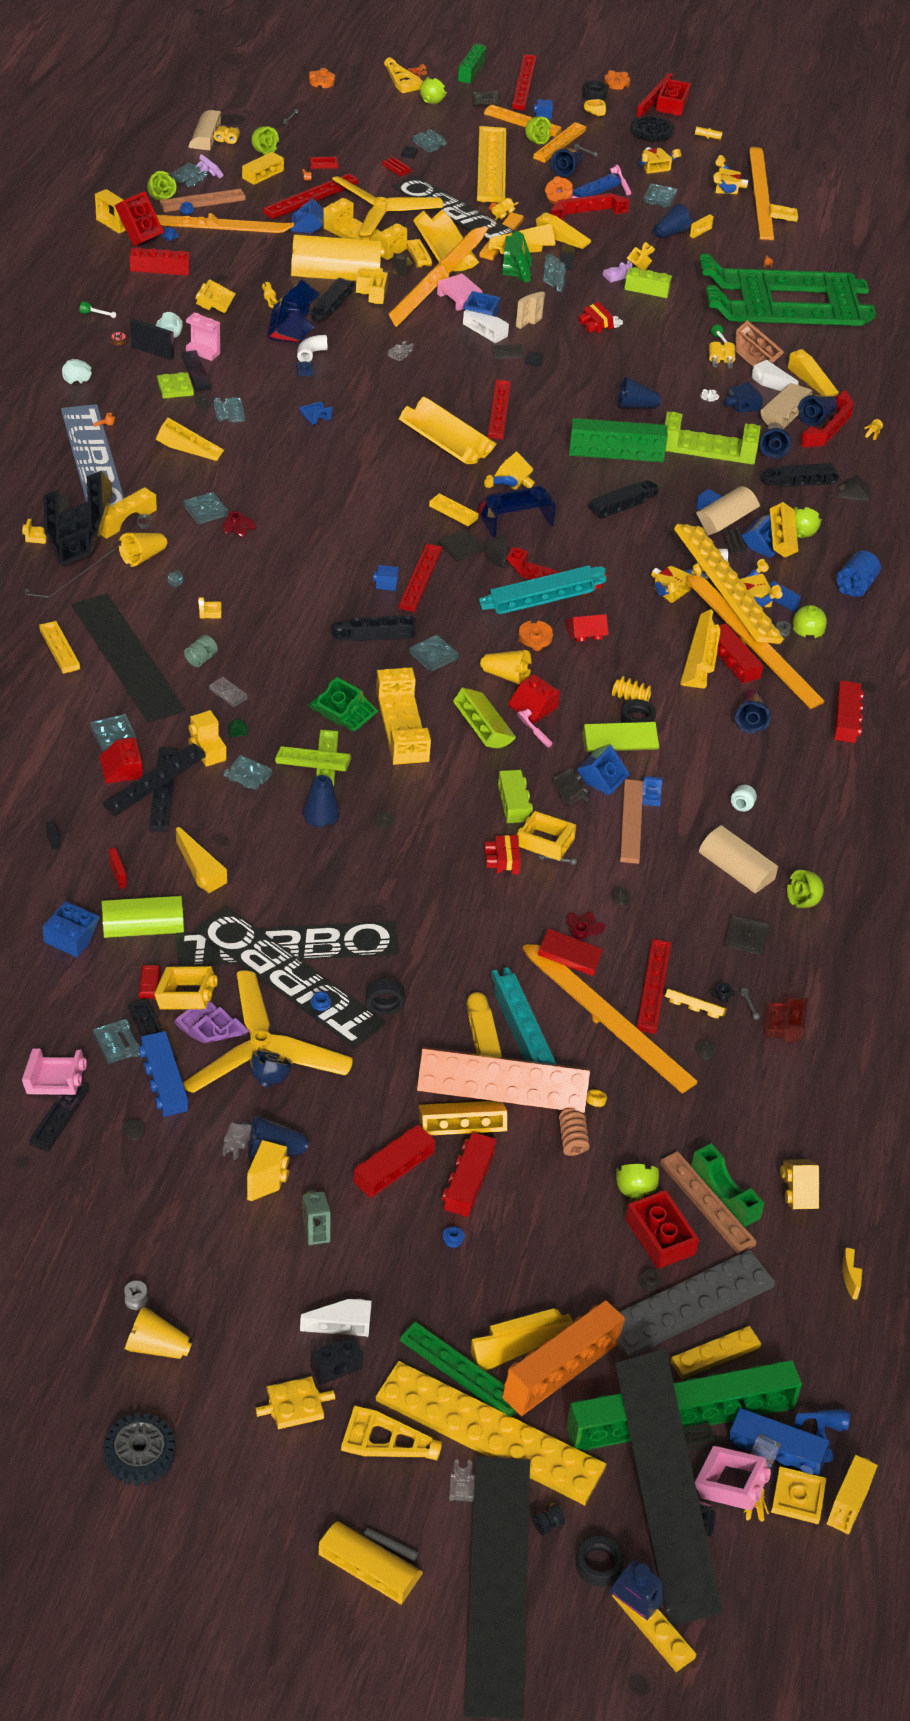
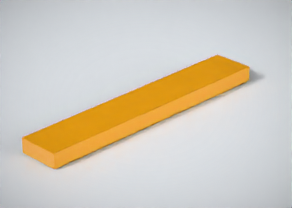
M492 104L484 111L486 115L526 127L527 122L532 118ZM551 124L549 135L556 137L561 132L562 127Z
M576 122L534 153L533 158L545 163L557 150L563 149L584 133L586 126Z
M511 212L502 224L516 231L523 222L524 216ZM488 241L480 251L479 257L493 260L500 250H489Z

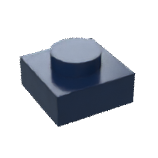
M296 362L298 376H313L312 362Z

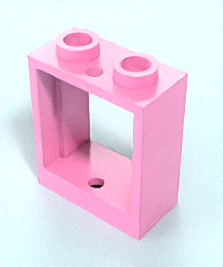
M713 1446L695 1481L699 1497L702 1499L752 1510L755 1503L760 1500L762 1489L765 1483L769 1481L771 1472L765 1457ZM725 1466L752 1472L744 1489L717 1483Z

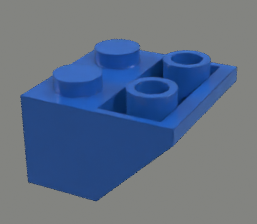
M65 901L43 925L44 943L78 958L89 945L99 921V916Z

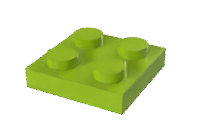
M188 372L157 375V382L163 399L194 395Z

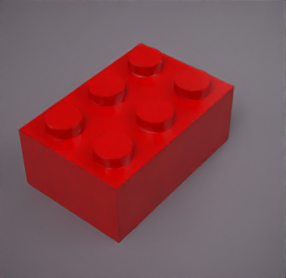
M666 78L658 95L656 111L663 114L669 113L674 116H682L690 97L691 83Z
M145 191L114 205L133 246L164 233Z
M667 1190L628 1204L625 1220L657 1269L696 1255L699 1238Z

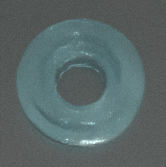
M175 570L169 573L168 583L172 587L178 588L183 582V576L180 571Z

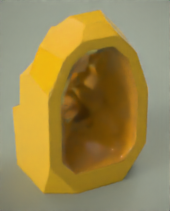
M588 100L584 103L583 107L586 112L597 117L605 116L606 105L603 100Z

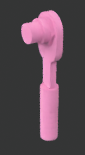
M616 164L615 167L610 168L611 174H618L626 195H630L631 190L621 174L619 165Z
M527 708L525 711L517 712L521 721L533 730L537 738L546 747H550L552 741L528 720L532 714L531 711Z

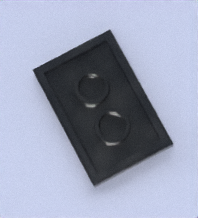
M136 319L130 321L132 348L171 361L174 359L173 331Z

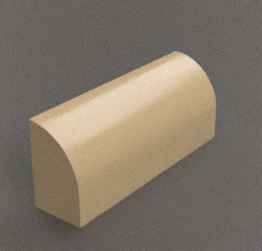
M208 110L201 115L189 148L211 150L215 140L213 137L214 133L221 125V111Z
M790 383L761 410L762 419L767 425L777 422L785 428L800 414V409L798 410L799 403L804 397L812 395V390Z
M740 486L696 513L709 536L760 507V504L750 489Z
M722 825L705 838L699 849L700 854L755 894L776 878L778 866Z

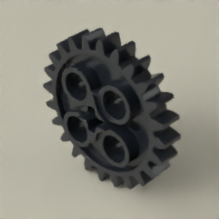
M641 115V118L637 117V119L632 121L631 130L638 138L660 142V140L665 141V139L669 140V137L672 138L675 126H673L674 124L671 121H667V118H659L658 115H646V117Z

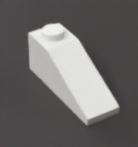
M468 310L464 311L463 324L492 342L497 343L508 337L509 324L502 319Z
M768 360L760 362L753 367L752 379L762 386L783 391L790 383L796 385L799 383L798 380Z
M347 1299L301 1314L300 1331L368 1337L372 1301Z

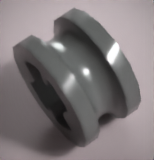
M779 621L776 623V628L780 631L782 637H787L790 634L791 625L786 621Z

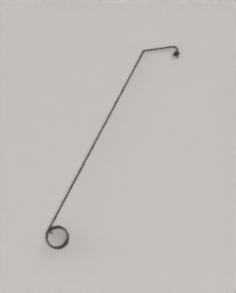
M142 514L137 517V525L142 529H147L153 524V518L148 514ZM142 518L151 520L147 525L141 524L138 521ZM27 588V589H24V590H25L24 593H25L26 595L40 596V597H51V596H52V595H50V596H42V595L27 594L26 592H29V589H28V588Z

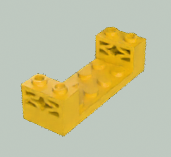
M341 198L324 208V229L345 239L382 241L384 256L381 257L387 260L407 249V228L396 223L382 232L375 229L370 236H359L358 233L363 223L353 218V202L346 198Z
M413 668L377 670L376 695L393 765L429 762L431 739L428 728H422L415 701V676Z

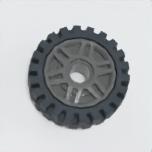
M135 1413V1418L127 1415L125 1416V1421L121 1418L117 1420V1425L113 1424L110 1427V1432H107L104 1440V1459L109 1473L112 1476L115 1475L116 1480L119 1482L123 1479L124 1484L130 1485L133 1482L134 1486H139L140 1482H143L144 1486L149 1485V1480L155 1483L159 1481V1476L163 1478L167 1470L170 1471L175 1459V1439L170 1426L167 1427V1423L164 1420L160 1422L159 1417L155 1415L151 1419L148 1413H145L144 1417H141L140 1413Z

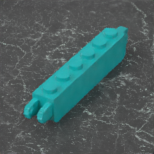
M588 565L490 589V595L479 598L482 610L495 609L497 614H504L590 593L595 590V585L606 582L605 568L601 566L591 568Z
M508 967L503 969V976H499L497 970H492L491 977L495 985V997L523 1059L556 1064L515 973L512 974Z

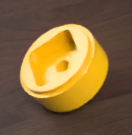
M596 1089L587 1091L586 1102L597 1107L606 1104L607 1095L604 1092Z

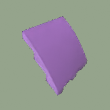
M211 1001L208 1002L206 1009L186 1010L174 1022L190 1037L203 1043L248 1033L247 1028L237 1018L232 1019L221 1007L217 1009Z

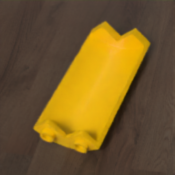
M443 209L433 218L425 211H422L413 220L439 262L463 239L453 220ZM471 251L452 271L471 269L479 261Z
M294 235L291 276L338 279L341 277L346 280L356 281L359 269L383 272V268H380L381 256H384L382 241Z
M425 397L421 398L415 410L406 406L399 417V420L466 464H475L481 457L484 459L497 444Z

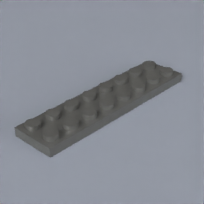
M748 1250L619 1312L625 1317V1321L617 1346L626 1359H629L774 1288L775 1281L754 1254Z

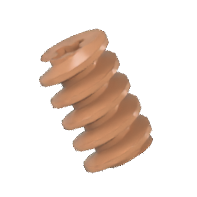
M575 1109L563 1110L559 1114L564 1154L576 1156L586 1152L590 1144L588 1142L589 1137L587 1135L585 1115Z

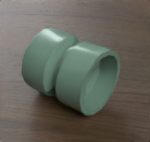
M202 635L185 649L184 655L192 666L200 667L218 652V647L210 636Z

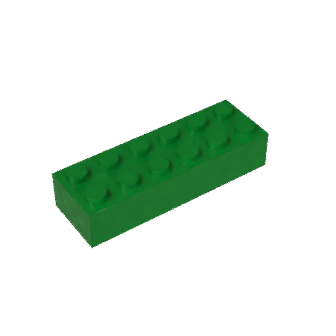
M572 418L569 456L664 462L668 437L667 425Z

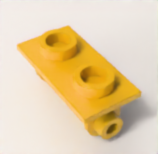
M506 198L494 206L492 213L496 216L495 220L499 218L502 220L507 216V213L513 212L518 202L514 204L511 198Z

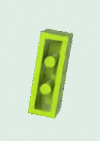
M629 267L626 275L625 290L667 298L670 292L672 275Z
M521 770L499 771L498 788L506 823L525 822L530 814L533 813L532 803H529V790H526V777L522 776Z

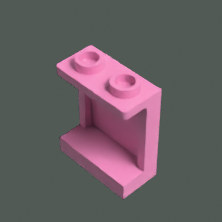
M463 274L438 281L437 294L440 297L445 295L451 297L456 302L455 309L457 311L463 309L472 291L482 293V290Z
M193 313L186 319V322L191 324V342L186 345V351L196 350L200 357L212 361L220 354V322L198 313Z
M32 1049L22 1078L26 1093L76 1095L78 1086L82 1083L83 1070H86L87 1060L83 1057L81 1050H76L74 1058L43 1057L41 1049Z

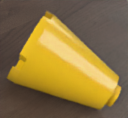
M128 532L123 534L119 540L122 541L121 546H119L120 555L126 564H131V567L140 565L163 551L167 546V539L161 533Z
M527 650L486 654L482 657L480 663L484 672L518 685L527 679L531 672L528 669V664H531V654Z
M142 1306L132 1332L129 1335L125 1350L181 1359L182 1355H188L192 1343L188 1342L189 1336L150 1309Z

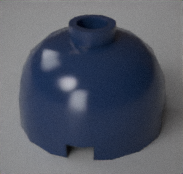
M257 1050V1054L255 1051L252 1052L250 1071L252 1076L259 1080L261 1086L271 1087V1084L277 1085L288 1078L293 1062L286 1057L284 1061L281 1060L279 1054Z

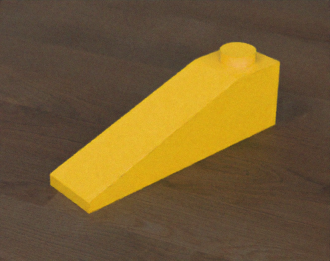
M543 213L536 219L537 227L546 224L552 225L554 238L557 241L565 242L581 249L591 243L589 238L557 216Z
M802 349L790 353L787 369L822 396L838 395L837 389L812 356Z
M170 418L165 420L156 437V440L170 448L215 461L219 459L224 451L222 448Z
M177 827L176 842L197 885L207 893H211L227 883V869L184 830Z

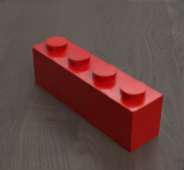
M131 248L130 271L189 275L190 252L171 251L168 249L156 250L154 248Z
M727 624L719 625L720 636L717 656L724 661L726 666L731 669L743 684L760 679L763 664Z
M840 680L837 692L834 740L856 743L857 736H861L862 726L859 725L862 723L863 714L860 713H862L863 709L862 700L864 691H861V683Z
M419 1125L406 1130L397 1140H392L387 1147L375 1152L367 1161L359 1163L354 1169L353 1183L367 1196L372 1198L434 1154L435 1139Z
M472 1132L469 1140L465 1139L462 1148L464 1153L457 1158L455 1166L457 1170L456 1172L452 1171L449 1184L451 1185L449 1188H445L443 1192L444 1210L465 1217L470 1216L495 1154L497 1139Z

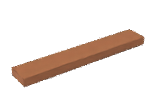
M240 188L160 200V206L164 212L180 210V206L184 202L192 203L195 208L245 200V194Z
M625 779L620 862L639 864L643 781Z
M678 1151L661 1159L660 1165L738 1255L756 1246L757 1241Z

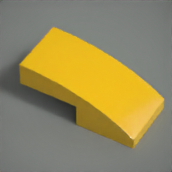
M846 1248L842 1259L843 1278L852 1299L857 1300L861 1288L862 1269L853 1267L855 1249Z

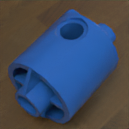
M864 550L853 553L837 575L839 591L842 594H849L851 596H863L881 572V565L877 557Z

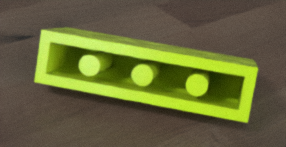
M462 687L453 702L485 746L502 748L510 744L516 736L483 692Z
M656 722L584 724L582 730L585 752H594L596 749L607 745H612L615 751L659 749Z
M181 896L102 901L104 938L184 932Z

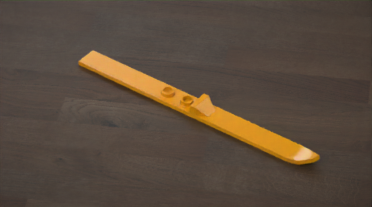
M750 147L753 195L755 196L759 238L774 240L772 218L769 213L770 202L763 150L759 147Z
M209 213L208 218L157 215L160 224L164 226L272 233L285 232L294 226V223L217 219L213 213Z
M487 227L471 230L389 313L395 327L438 285V281L449 278V273L482 240L488 230Z
M696 575L686 576L692 588L740 636L741 641L745 645L748 644L810 709L824 703V700L768 643L757 642L726 599L706 579Z
M526 944L522 946L526 956L591 1013L594 1023L601 1022L682 1094L697 1084L696 1079L565 965L538 956L540 945Z

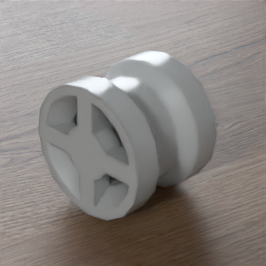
M141 1281L129 1282L124 1289L125 1304L130 1309L139 1310L147 1304V1287Z

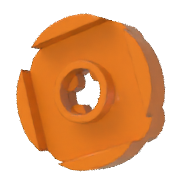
M321 68L318 71L309 72V83L312 86L318 87V85H322V88H328L334 85L335 74L329 72L328 69Z
M610 70L605 75L604 83H607L611 89L621 90L625 86L629 87L630 77L627 72L620 73Z
M555 177L547 184L545 189L548 201L556 204L559 200L571 199L573 196L572 183L565 178Z
M527 621L519 628V642L531 647L535 651H540L552 642V628L545 622L537 621V623H531V621Z

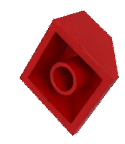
M606 614L572 617L564 620L570 639H576V642L587 641V638L592 637L593 641L603 640V636L609 635Z
M533 674L521 682L509 701L508 706L516 712L525 711L528 708L532 713L528 720L535 724L558 708L560 691Z
M136 737L116 740L99 756L105 784L138 780L143 776L142 760Z

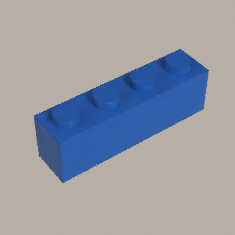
M166 1031L142 1036L138 1051L140 1057L145 1059V1063H143L145 1074L150 1075L151 1078L149 1086L151 1092L156 1094L154 1100L157 1110L161 1109L163 1117L187 1112L188 1098Z
M742 1408L739 1409L730 1431V1443L735 1447L753 1451L761 1457H769L785 1466L791 1465L805 1473L818 1476L829 1450L830 1440Z

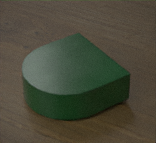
M235 719L230 722L228 726L229 738L248 735V728L244 720Z

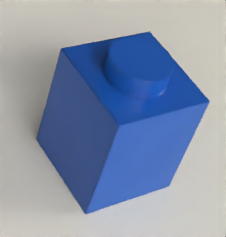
M537 99V104H534L536 117L542 116L552 119L553 100Z
M707 489L698 496L696 509L701 510L723 496Z
M378 565L377 572L374 571L373 575L376 589L396 591L399 567Z

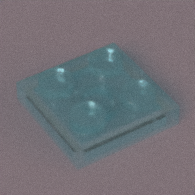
M650 184L644 196V202L661 205L662 207H671L677 195V189Z
M214 492L183 501L184 507L198 524L228 515V509Z
M438 635L410 647L409 653L431 672L457 660L459 657V653Z
M126 714L90 722L91 730L101 751L108 749L116 740L136 737L137 741V736Z

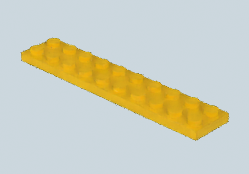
M479 126L477 201L501 203L505 200L506 128Z
M677 524L674 530L757 642L781 644L784 638L781 636L780 631L772 624L771 619L764 613L763 608L746 589V585L740 581L738 574L729 566V562L723 558L721 551L714 546L713 541L706 535L705 530L700 526Z
M398 1361L376 1395L377 1402L487 1457L530 1459L531 1479L583 1505H586L606 1469V1463L511 1416L509 1417L505 1413Z

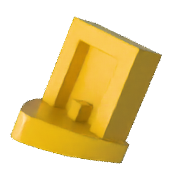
M199 597L200 619L221 618V602H204V597Z

